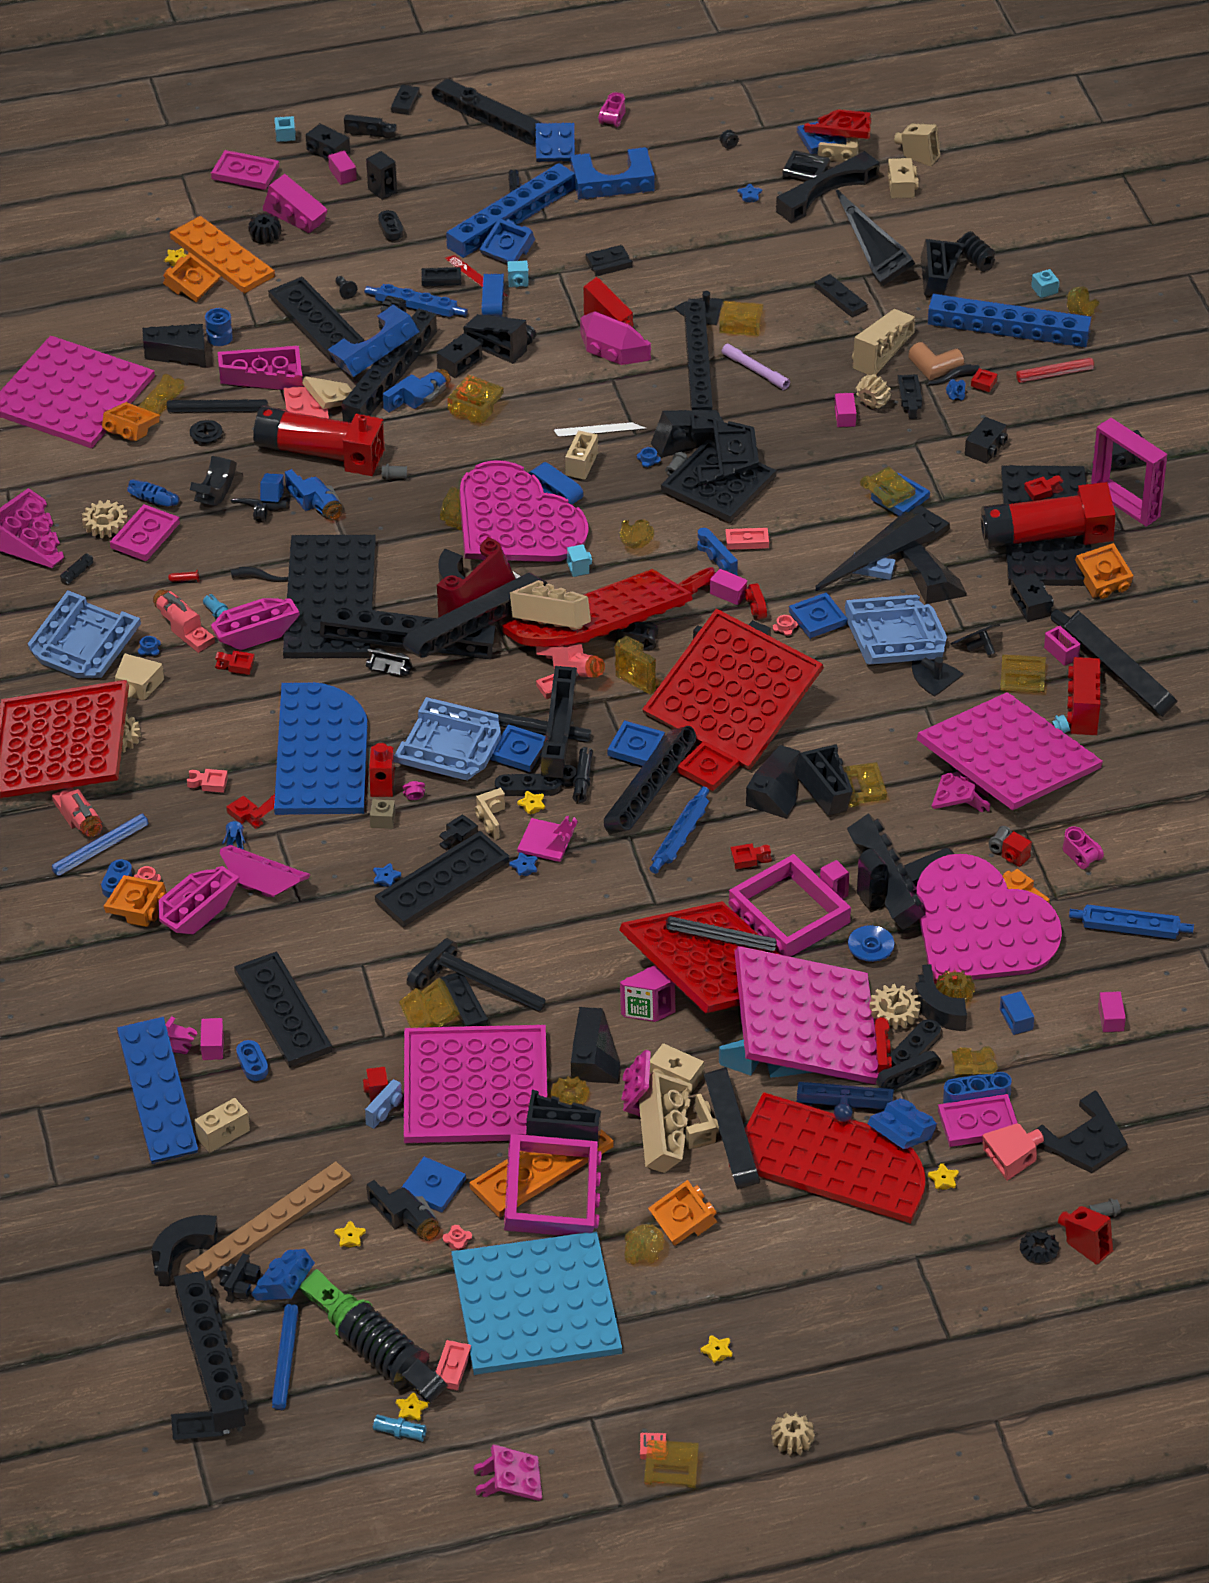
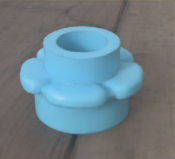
M1056 715L1052 725L1062 730L1063 733L1070 731L1066 717L1064 715Z

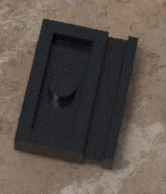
M623 245L585 254L586 262L591 270L595 272L596 277L633 268V261L629 259V255Z

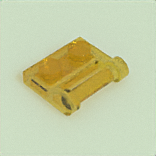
M890 467L870 477L866 475L860 481V485L875 494L887 508H891L915 495L916 489Z
M877 762L843 767L853 791L849 807H856L860 803L887 800V792ZM857 776L861 792L855 793L851 777Z
M984 1046L980 1051H971L970 1048L965 1047L958 1048L957 1051H951V1061L955 1074H993L997 1071V1062L993 1059L994 1051L990 1046Z
M648 1440L644 1484L652 1485V1482L688 1485L689 1488H696L699 1443ZM653 1468L689 1470V1474L653 1472Z

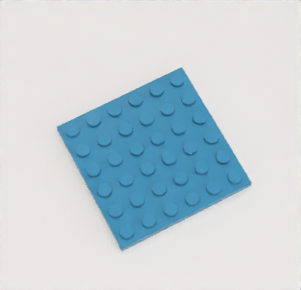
M597 1231L451 1251L467 1342L471 1345L470 1358L474 1375L622 1354V1345Z

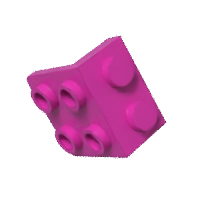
M644 1050L640 1056L638 1055L634 1063L629 1068L627 1067L623 1074V1081H625V1088L622 1093V1101H624L623 1111L640 1116L639 1099L649 1087L651 1052L648 1050Z

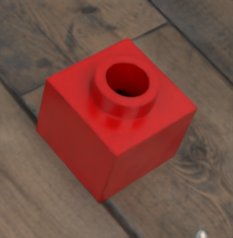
M1013 831L1003 841L1002 857L1008 862L1021 867L1031 857L1032 841Z
M385 1066L366 1069L367 1079H363L364 1093H369L370 1102L388 1085Z

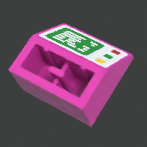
M656 966L626 978L620 982L621 1015L623 1017L656 1022L675 1013V983Z

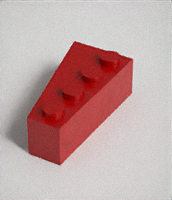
M1074 657L1073 666L1068 668V679H1072V681H1068V694H1072V696H1068L1067 709H1071V712H1067V722L1071 725V734L1097 736L1100 713V659Z

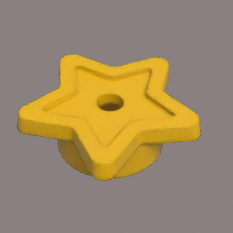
M184 248L177 251L167 250L168 256L164 262H169L171 266H175V263L181 256H186Z
M526 791L525 798L518 800L517 805L523 806V809L528 814L537 813L541 809H545V805L542 802L544 794L534 795Z
M940 1164L937 1171L928 1173V1177L934 1180L935 1189L946 1190L956 1187L954 1179L959 1175L958 1170H948L944 1164Z
M349 1221L345 1228L335 1229L334 1233L340 1237V1247L351 1248L361 1245L360 1237L366 1233L365 1228H356L352 1221Z
M710 1335L709 1344L703 1346L700 1350L702 1353H706L713 1363L733 1356L728 1348L730 1338L719 1340Z
M411 1393L407 1399L396 1400L397 1406L401 1409L398 1417L407 1420H420L422 1410L428 1407V1403L418 1400L415 1393Z

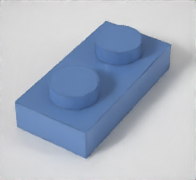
M883 558L853 573L891 580L896 560Z
M393 1079L365 1109L366 1125L374 1129L380 1122L386 1119L394 1106L397 1107L403 1097L400 1082Z

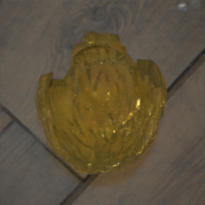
M1084 286L1071 289L1067 295V308L1072 314L1092 316L1095 313L1094 309L1099 306L1098 300H1089V291Z
M645 519L637 520L632 526L629 525V520H623L621 523L620 540L628 548H643L654 538V528Z
M642 1224L629 1231L625 1236V1260L633 1265L643 1259L650 1264L659 1260L657 1255L664 1247V1234L662 1231L651 1224Z

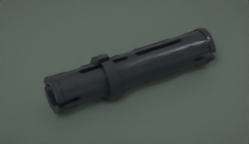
M583 747L579 751L577 774L573 779L574 793L572 798L576 802L579 796L578 803L586 801L587 789L591 784L589 776L594 752L589 748L587 754L588 747Z

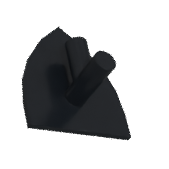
M703 291L702 298H689L688 301H685H705L706 324L717 325L723 299L710 298V292ZM683 302L674 307L682 316H684Z
M1000 624L983 628L950 643V645L979 635V639L966 644L969 652L984 646L987 656L994 654L995 650L987 631L999 627Z
M925 657L923 660L912 661L914 679L919 686L934 697L964 675L958 669L943 663L942 657H936L935 660H929Z

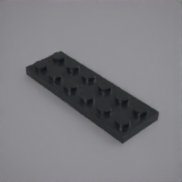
M303 276L268 290L269 298L330 361L333 358L328 349L342 339H346L352 344L365 341Z
M479 831L376 894L375 902L402 927H405L510 862L509 855L482 831Z
M277 951L234 966L236 976L288 1067L332 1052L330 1041Z

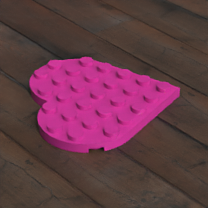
M487 461L475 465V469L469 473L466 472L462 478L459 499L464 559L485 560L486 557L480 553V544L487 537L500 543L507 560L562 561L567 559V547L585 544L588 535V522L582 510L568 503L569 500L564 497L543 493L542 485L534 474L531 476L524 471V467L508 461Z
M969 854L943 856L929 864L919 877L916 893L924 902L922 908L926 914L919 920L927 963L932 965L934 984L1032 973L1045 967L1057 953L1061 942L1062 929L1059 917L1053 907L1042 897L1032 892L1020 889H1007L1005 880L1000 872L986 860Z

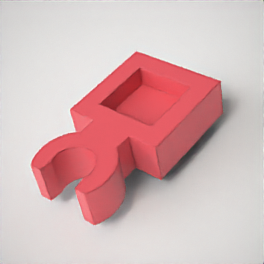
M205 769V773H200L197 770H189L190 779H187V787L197 788L202 786V791L224 793L228 772L226 770Z

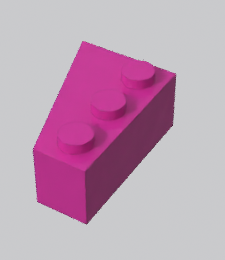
M286 174L269 185L262 209L307 233H310L325 221L328 211L326 207Z

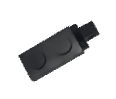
M349 114L344 116V133L382 138H395L397 124L386 123L383 121V118Z
M918 374L897 375L901 407L908 409L909 419H917V411L922 407Z
M209 1410L171 1414L173 1440L223 1436L230 1433V1429L215 1432Z

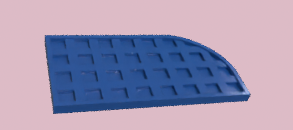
M315 682L281 684L274 803L275 815L364 814L367 716L359 702L345 691L331 685Z

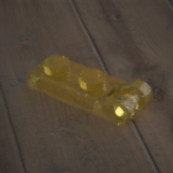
M164 374L161 382L138 407L161 414L167 407V401L173 400L184 387V380L180 378L174 379L171 375Z

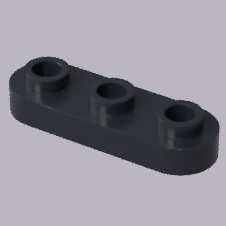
M503 774L495 779V790L501 788L505 796H525L526 791L534 795L544 794V796H553L561 791L562 784L560 778L544 777L541 774Z
M449 938L444 939L410 971L407 977V985L414 990L424 988L434 975L442 971L444 966L440 965L439 960L443 952L457 956V943Z
M930 1019L921 1021L892 1051L890 1055L892 1067L928 1051L940 1039V1024Z
M935 1051L923 1052L910 1060H905L894 1067L882 1070L877 1076L876 1085L879 1088L898 1089L935 1072L941 1065V1058Z

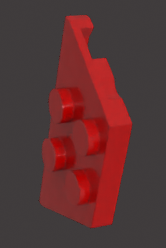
M837 109L828 115L819 117L816 124L806 123L804 131L807 133L826 134L828 136L869 139L872 122L871 113Z

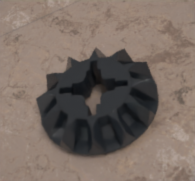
M212 420L196 422L190 428V437H192L193 442H198L200 445L203 443L209 445L210 442L216 443L217 439L222 438V426Z
M1036 1229L1033 1233L1027 1232L1025 1237L1021 1238L1020 1252L1031 1262L1047 1263L1057 1256L1059 1242L1056 1241L1055 1235H1049L1047 1230L1038 1232ZM1035 1243H1044V1248H1042L1041 1246L1035 1247Z

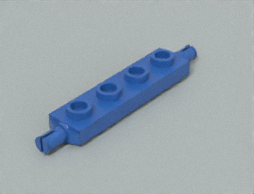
M383 284L379 288L370 286L365 288V294L374 295L375 300L385 301V298L389 295L404 299L406 306L409 308H419L439 315L450 317L456 314L466 317L468 313L467 308L457 307V301L450 300L448 297H437L430 293H420L409 288L394 287L391 284Z
M701 787L698 794L688 802L651 860L653 864L649 869L652 873H658L662 865L671 863L677 857V851L686 843L688 834L695 829L696 821L705 813L704 809L709 803V800L706 798L709 794L708 788Z
M1086 905L1084 910L1070 908L1069 918L1083 919L1082 922L1085 928L1176 939L1179 932L1193 934L1194 924L1180 923L1179 916L1095 905Z

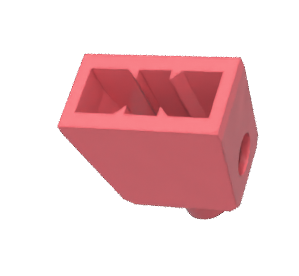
M1017 1123L982 1135L983 1150L1006 1180L1011 1179L1034 1163L1037 1159L1036 1145L1044 1142L1043 1135L1039 1129L1027 1134L1022 1126Z

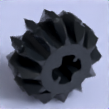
M256 214V217L251 218L248 226L250 237L253 241H257V244L261 242L265 244L267 242L273 243L274 240L279 239L282 231L278 217H273V214Z

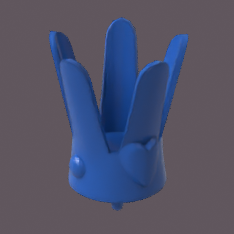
M236 821L229 822L226 825V835L222 844L225 843L226 838V846L233 845V841L236 840L237 847L243 849L242 840L246 843L242 834L243 825Z

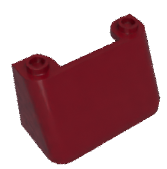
M487 537L480 544V553L486 559L466 578L461 579L450 575L443 578L437 584L438 618L516 579L499 542Z

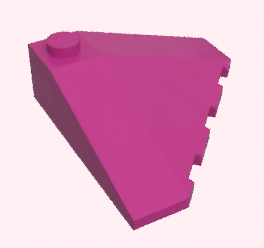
M29 488L0 507V551L53 568L63 560L64 555L63 552H58L56 546L59 545V540L56 532H51L50 527H52L53 522L50 513L45 514L44 508L47 505L45 499Z

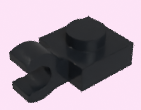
M463 814L446 824V831L439 835L444 840L439 843V846L448 850L456 839L460 842L465 841L478 832V825Z

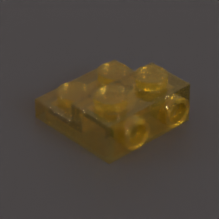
M724 301L719 320V333L759 336L763 304Z
M468 374L447 398L448 410L452 415L465 416L473 423L477 421L484 423L494 412L493 405L504 394V387Z
M628 636L618 640L615 645L616 677L651 695L656 690V659L643 652V644Z

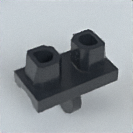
M243 1253L236 1266L229 1264V1266H221L218 1269L219 1284L228 1293L225 1298L226 1302L233 1303L235 1298L247 1300L252 1288L251 1284L245 1283V1280L254 1282L259 1280L261 1267L250 1263V1255Z

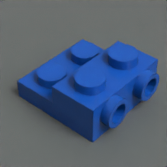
M499 218L482 244L480 252L508 264V261H518L522 254L526 255L534 243L535 237L530 228L526 226L520 227L510 220L505 221Z
M901 1098L887 1103L883 1112L870 1116L868 1121L869 1126L902 1149H907L930 1140L937 1125L930 1115L920 1112L913 1103Z
M305 1249L287 1250L281 1258H275L271 1261L269 1268L263 1277L258 1280L251 1294L255 1300L291 1299L315 1262Z

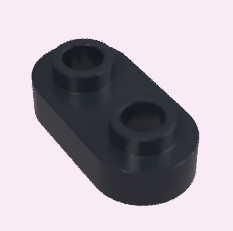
M391 210L379 213L378 224L385 238L391 241L401 239L404 231L398 215Z

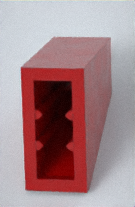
M598 277L583 287L584 315L597 312L628 324L633 328V312Z

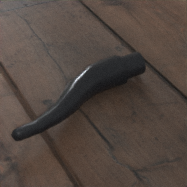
M971 364L958 366L949 371L944 377L936 381H929L928 385H938L961 375H971L976 373L980 367L979 365Z
M233 498L230 500L232 503H243L253 507L256 502H259L260 505L267 503L268 510L272 511L286 509V500L279 502L260 501V499Z
M254 567L231 569V578L256 577L268 581H288V577L274 576Z

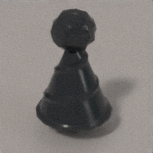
M342 276L336 277L335 283L340 287L341 297L344 299L354 297L358 290L357 284L353 281H346Z

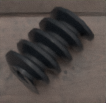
M969 231L958 239L957 243H964L961 255L968 259L976 268L985 272L993 267L995 263V250L990 248L988 244H985L983 240H980L974 232Z

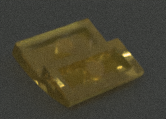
M1002 654L1000 690L1044 693L1046 657Z
M441 978L436 979L423 991L415 988L399 1001L410 1028L441 1027L460 1014L445 982Z

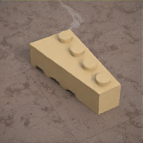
M893 309L854 337L853 369L869 375H876L914 333L915 317Z
M540 580L510 592L512 615L514 618L522 619V621H538V624L550 623L554 624L555 627L568 626L572 630L581 629L582 625L591 622L587 596L575 592L566 593V589H554V585L551 584L543 586V582Z
M655 1071L649 1075V1087L639 1099L645 1167L665 1173L683 1158L685 1143L683 1131L684 1127L687 1126L688 1118L685 1115L686 1109L690 1105L688 1093L692 1090V1084Z

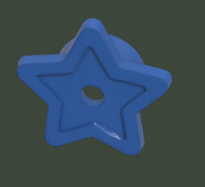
M748 184L746 188H740L737 192L742 195L743 201L752 203L759 200L758 194L763 191L761 188H754L751 184Z
M519 853L518 859L511 861L509 866L516 868L519 876H527L532 872H537L534 864L538 858L537 856L527 857L525 854Z
M391 863L387 864L384 868L375 867L373 869V872L376 874L374 883L384 887L393 885L396 878L402 876L401 872L393 870Z

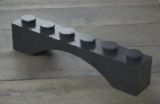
M863 151L777 196L776 213L788 222L793 223L805 217L810 205L824 193L844 186L866 185L879 178L880 162Z
M555 666L548 726L541 756V776L563 778L576 692L577 668Z
M868 813L849 826L847 830L854 844L862 852L874 849L888 865L889 883L885 905L892 919L905 930L926 915L922 908L924 902L917 893L915 894L914 890H916L914 883L910 878L907 879L906 875L909 873L905 866L899 863L901 858L897 851L891 848L893 842L883 832L885 830L883 823L879 818L874 819Z

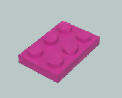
M225 150L211 172V179L266 190L279 168V161Z
M143 504L110 541V547L147 561L180 524V519L175 515Z
M1008 1094L938 1105V1113L949 1147L983 1142V1134L1017 1123Z

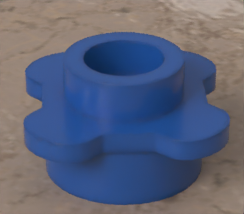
M954 379L949 381L946 393L951 400L955 398L963 400L965 398V381H955Z
M652 447L643 448L637 454V459L641 460L644 467L661 462V458L657 456V451Z
M145 636L140 640V648L138 649L140 655L155 656L159 654L158 646L161 645L160 640L153 636Z

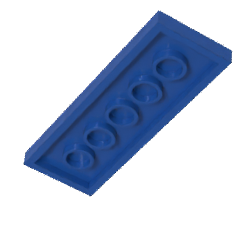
M164 1017L117 1027L151 1164L198 1153Z

